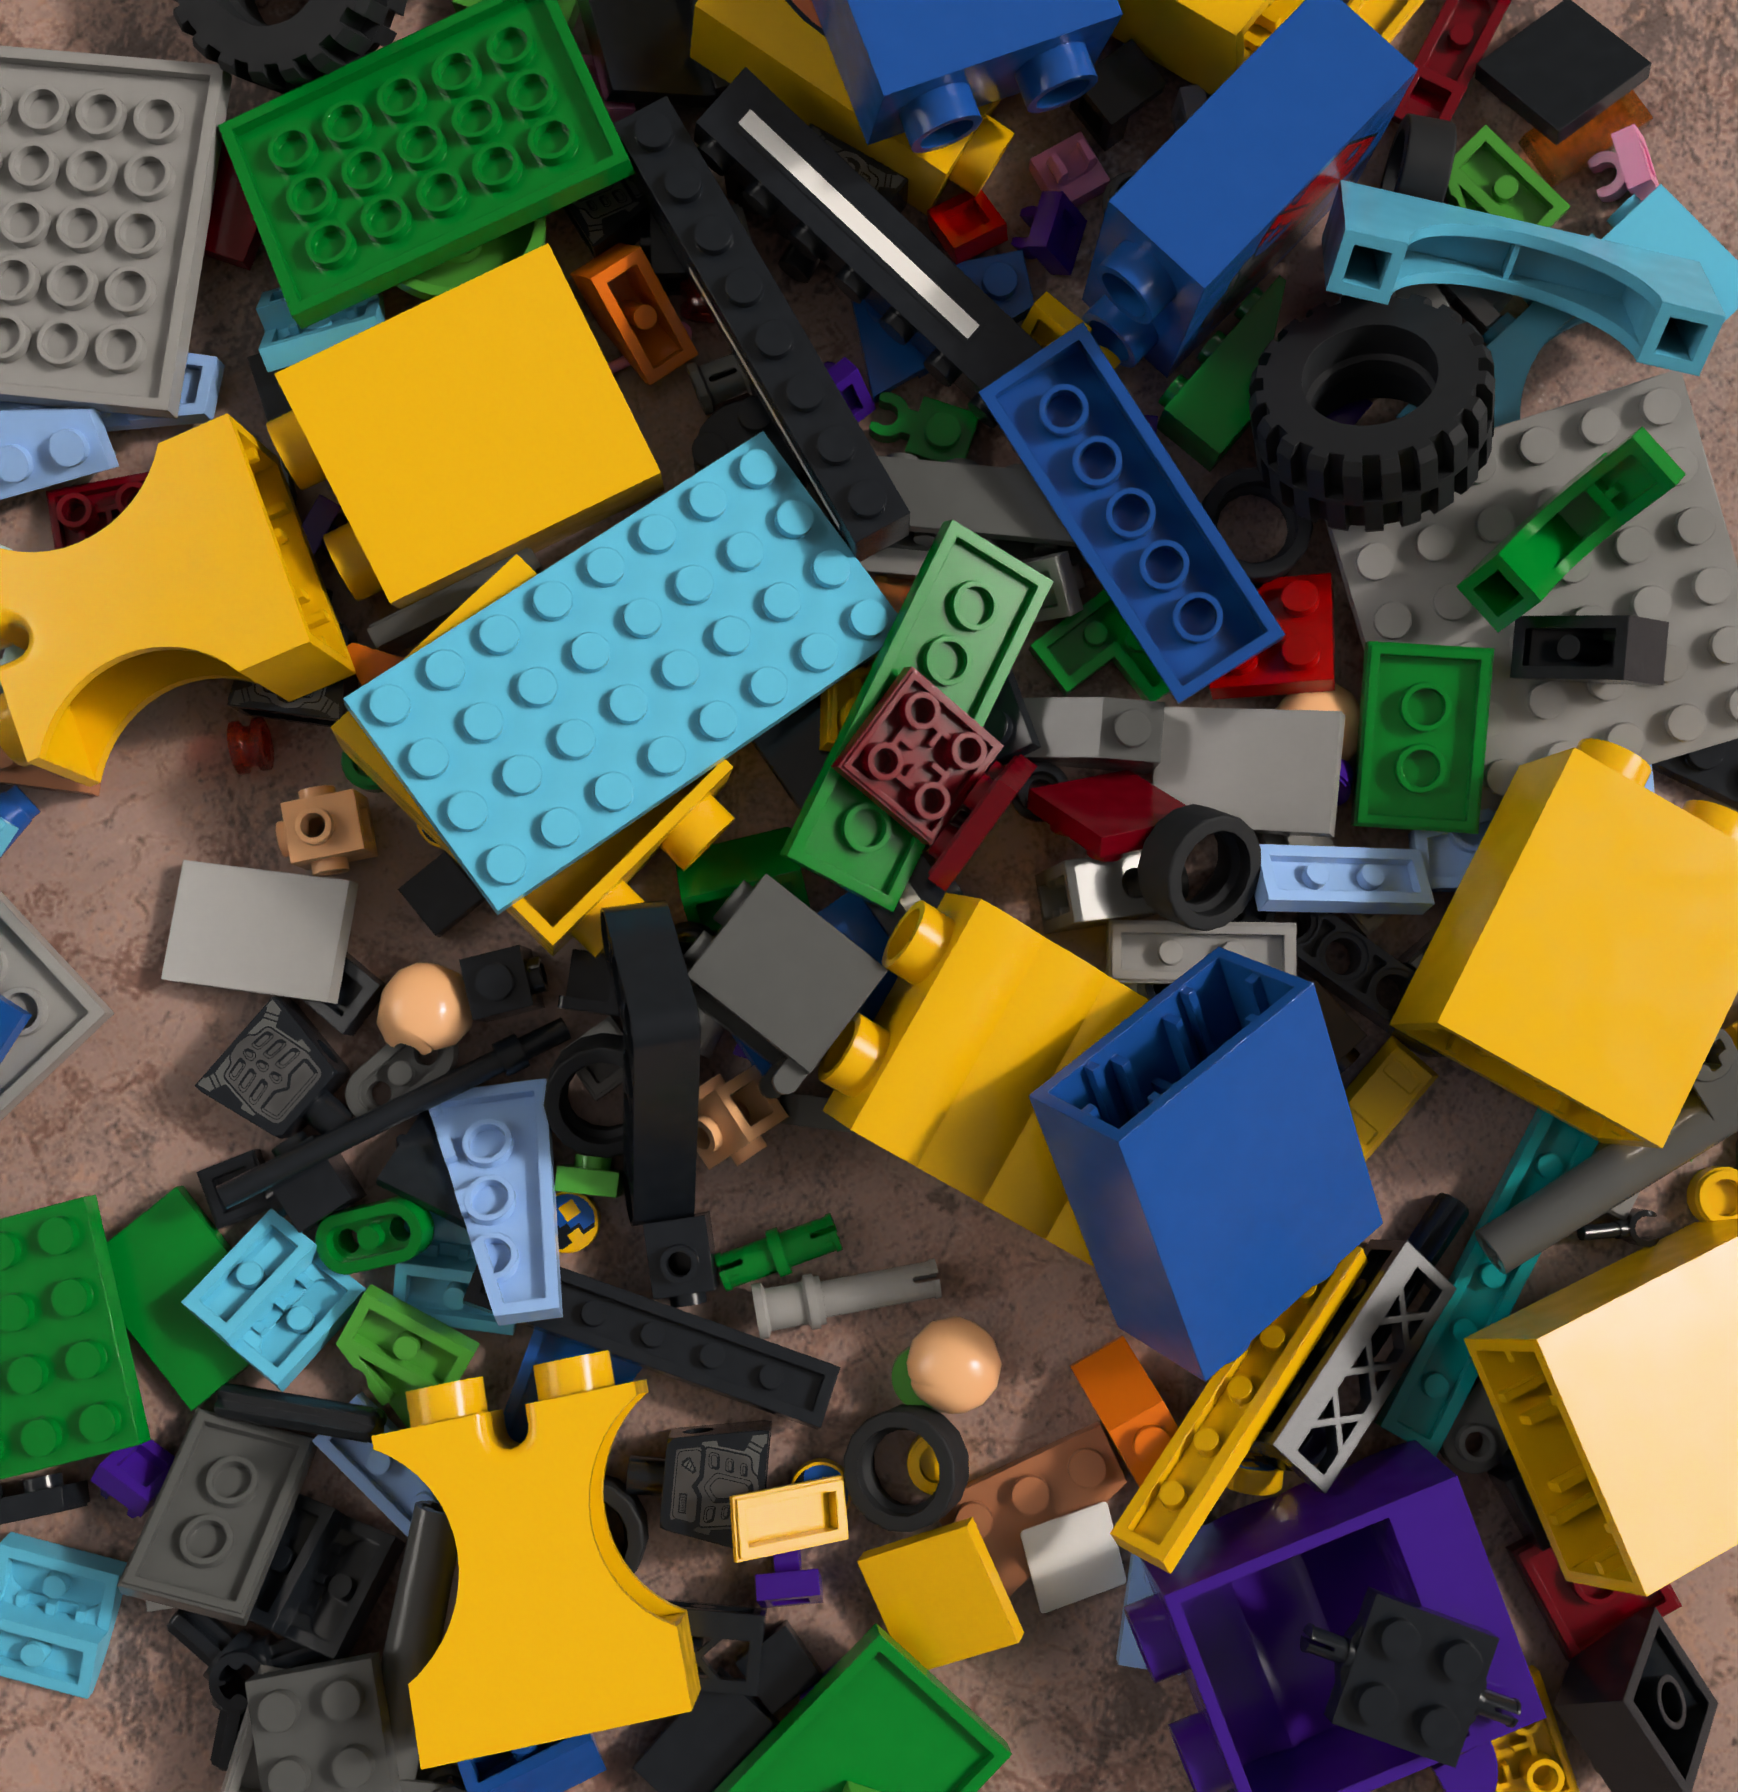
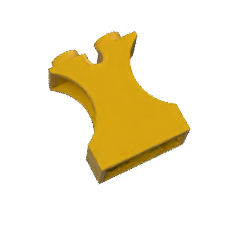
M228 413L158 443L154 461L139 492L116 519L96 534L76 544L51 551L17 552L0 548V651L12 645L25 650L24 654L19 658L0 666V682L3 693L0 694V746L8 757L20 766L26 767L32 764L85 786L92 787L101 783L109 754L128 723L150 702L176 687L204 679H238L263 686L291 702L356 674L279 459Z
M609 1350L533 1365L538 1402L525 1404L528 1433L522 1443L514 1441L508 1435L503 1409L488 1411L483 1376L405 1392L411 1428L371 1436L373 1450L388 1455L405 1465L432 1491L448 1518L458 1553V1592L449 1627L433 1657L408 1684L421 1770L691 1712L695 1705L701 1686L688 1612L686 1609L658 1596L631 1571L614 1543L605 1513L604 1477L611 1446L628 1414L649 1392L647 1379L615 1385Z

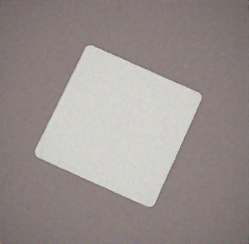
M1106 1502L1097 1503L1021 1531L1020 1536L1041 1613L1050 1612L1126 1583L1119 1547L1110 1534L1114 1527Z

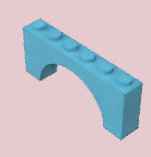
M1340 180L1322 235L1326 291L1388 305L1391 295L1395 291L1418 284H1454L1503 292L1553 307L1592 324L1624 345L1634 356L1636 362L1695 376L1700 375L1726 318L1711 284L1698 261Z
M1662 184L1643 201L1633 194L1608 218L1607 222L1613 229L1602 240L1700 262L1726 315L1724 322L1738 309V260ZM1593 233L1589 235V237L1597 238ZM1523 298L1529 307L1515 319L1507 312L1487 330L1482 337L1487 345L1486 347L1491 351L1494 362V427L1520 419L1521 398L1525 380L1541 348L1562 332L1586 321L1553 307ZM1408 404L1396 418L1407 415L1417 407Z

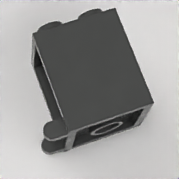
M766 873L754 886H751L745 880L742 881L712 918L721 925L714 936L704 930L686 950L683 958L697 1007L771 1064L760 1079L758 1087L762 1096L773 1099L796 1091L885 976L888 969Z

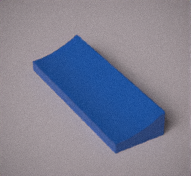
M1084 322L978 392L980 398L1177 704L1182 703L1284 638L1286 634Z

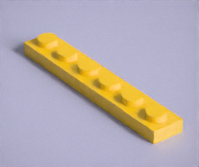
M1357 1246L1338 1263L1335 1271L1326 1280L1312 1286L1251 1341L1248 1349L1239 1358L1224 1365L1211 1377L1110 1532L1118 1546L1169 1574L1173 1572L1367 1265L1368 1260L1363 1248Z

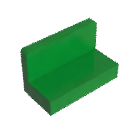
M783 827L713 844L685 871L676 864L680 896L687 921L701 923L716 933L721 925L712 918L743 880L754 886L766 873L811 908L801 867L779 855L792 829L790 827Z

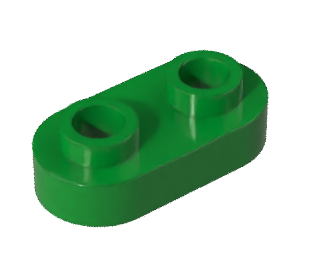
M400 1196L346 1208L325 1218L316 1232V1249L320 1259L330 1270L344 1275L398 1264L419 1255L430 1246L434 1236V1222L431 1213L415 1203ZM403 1219L407 1222L410 1233L404 1228ZM352 1230L357 1234V1241L359 1245L354 1241L352 1237Z

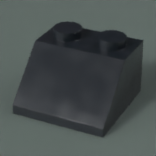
M1643 1608L1571 1658L1554 1707L1611 1792H1692L1718 1702L1657 1608Z

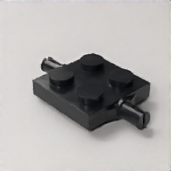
M1369 1586L1358 1617L1346 1630L1344 1636L1316 1627L1311 1623H1308L1303 1629V1632L1309 1638L1301 1635V1651L1335 1662V1683L1324 1712L1329 1721L1335 1725L1456 1768L1469 1727L1478 1715L1505 1724L1510 1728L1515 1727L1518 1723V1719L1511 1713L1520 1716L1521 1703L1519 1699L1510 1698L1486 1689V1677L1499 1642V1638L1489 1630Z

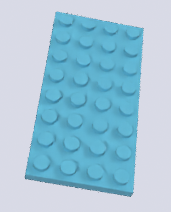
M762 431L347 695L343 700L347 710L491 908L499 915L876 657L898 613L859 560L854 556L853 552L764 431Z

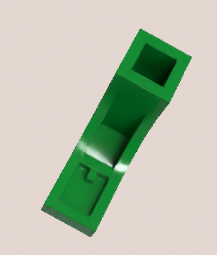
M1642 426L1610 452L1602 454L1543 503L1489 552L1456 587L1499 633L1540 603L1556 584L1588 553L1622 525L1674 488L1686 474Z

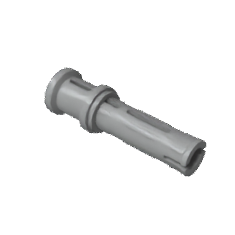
M933 1258L925 1262L820 1281L819 1275L813 1276L812 1273L804 1274L800 1282L764 1288L761 1283L751 1284L760 1338L768 1339L772 1331L801 1325H809L812 1330L821 1329V1325L827 1324V1317L931 1298H942L940 1279L921 1283L913 1282L937 1277L938 1268L936 1261Z

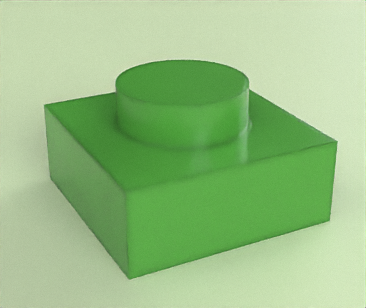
M575 1154L574 1164L557 1165L554 1188L555 1191L617 1198L624 1194L623 1170L611 1169V1157L602 1158Z

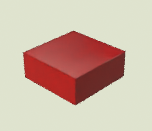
M982 189L976 197L966 191L927 210L929 228L956 265L1008 240L1007 223Z

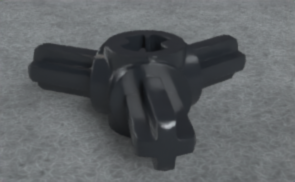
M181 1609L177 1610L167 1625L168 1631L209 1666L203 1676L209 1681L212 1705L220 1710L210 1760L212 1765L222 1771H227L248 1705L245 1688L246 1680L239 1673L245 1667V1664L250 1666L255 1673L254 1675H256L260 1665L288 1669L332 1660L287 1638L278 1640L271 1633L264 1636H252L245 1629H242L235 1635L218 1619Z

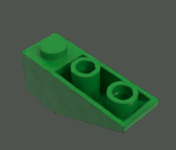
M1280 275L1265 292L1256 286L1248 294L1234 314L1240 320L1227 336L1218 330L1196 357L1202 363L1199 369L1189 380L1180 374L1158 401L1164 407V410L1158 421L1157 429L1209 472L1212 471L1251 423L1249 384L1252 372L1259 365L1258 358L1266 346L1274 340L1286 280Z

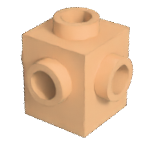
M333 785L314 786L298 791L299 799L280 803L283 821L276 823V837L280 851L284 857H290L291 864L305 870H312V876L325 877L342 874L350 870L349 862L378 856L369 801L366 796L357 790L348 789L336 792Z
M755 1065L728 1082L724 1080L721 1074H718L699 1086L697 1153L709 1170L728 1157L732 1158L736 1166L740 1165L768 1146L761 1135L789 1117L777 1098L768 1099L760 1093L758 1085L762 1075Z

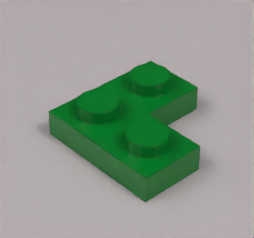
M1102 590L1085 603L1083 610L1068 616L1033 642L1028 649L1064 697L1110 662L1115 664L1142 700L1159 701L1170 692L1105 590Z

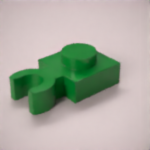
M883 392L880 394L879 407L894 412L897 420L891 425H882L871 421L869 435L874 440L881 443H893L900 439L906 440L908 443L905 453L912 454L918 457L919 460L946 462L954 458H967L979 423V419L971 411L924 396L918 412L909 409L906 401L895 393Z

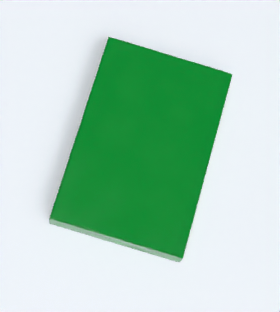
M1378 641L1365 642L1350 825L1470 834L1479 833L1495 648Z
M177 1186L109 1240L107 1246L125 1326L192 1411L199 1408L215 1395L220 1387L231 1382L247 1369L250 1364L181 1303L228 1254L232 1247L184 1186Z

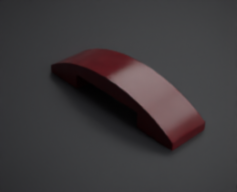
M1446 0L1413 63L1418 68V71L1391 121L1400 125V122L1408 113L1451 121L1476 71V64L1481 61L1512 0Z

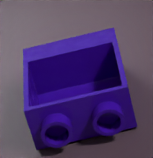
M1416 1440L1384 1449L1357 1461L1347 1468L1341 1469L1326 1494L1314 1491L1307 1483L1303 1482L1276 1497L1249 1504L1207 1525L1201 1526L1171 1574L1140 1558L1153 1595L1124 1606L1125 1615L1154 1684L1183 1672L1198 1712L1168 1724V1727L1194 1792H1370L1439 1763L1335 1725L1324 1715L1335 1683V1662L1301 1651V1635L1309 1638L1303 1632V1629L1308 1623H1311L1316 1627L1344 1636L1346 1630L1358 1617L1368 1586L1489 1630L1499 1638L1486 1677V1689L1510 1698L1519 1699L1521 1714L1519 1716L1511 1713L1518 1719V1723L1513 1728L1478 1715L1469 1727L1461 1753L1547 1718L1458 1476Z

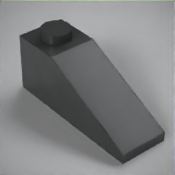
M1112 697L1023 698L1041 748L1024 756L1031 762L1042 761L1054 764L1055 766L1110 771L1130 770L1133 773L1151 774L1161 762L1165 702Z

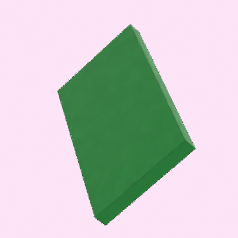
M875 1623L713 1792H842L847 1780L881 1792H977L1011 1757L1012 1753L1008 1743Z

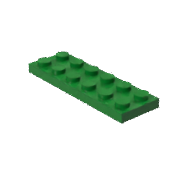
M955 520L943 522L779 855L884 911L894 912L926 844L920 842L836 772L831 765L904 667L913 666L983 727L1054 581Z

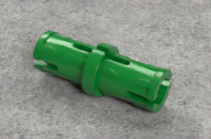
M831 1213L779 1232L777 1227L766 1230L765 1238L723 1253L718 1252L714 1254L716 1266L721 1269L719 1275L726 1292L733 1290L734 1287L776 1272L779 1273L780 1277L793 1273V1266L835 1251H842V1243L837 1235L838 1231Z

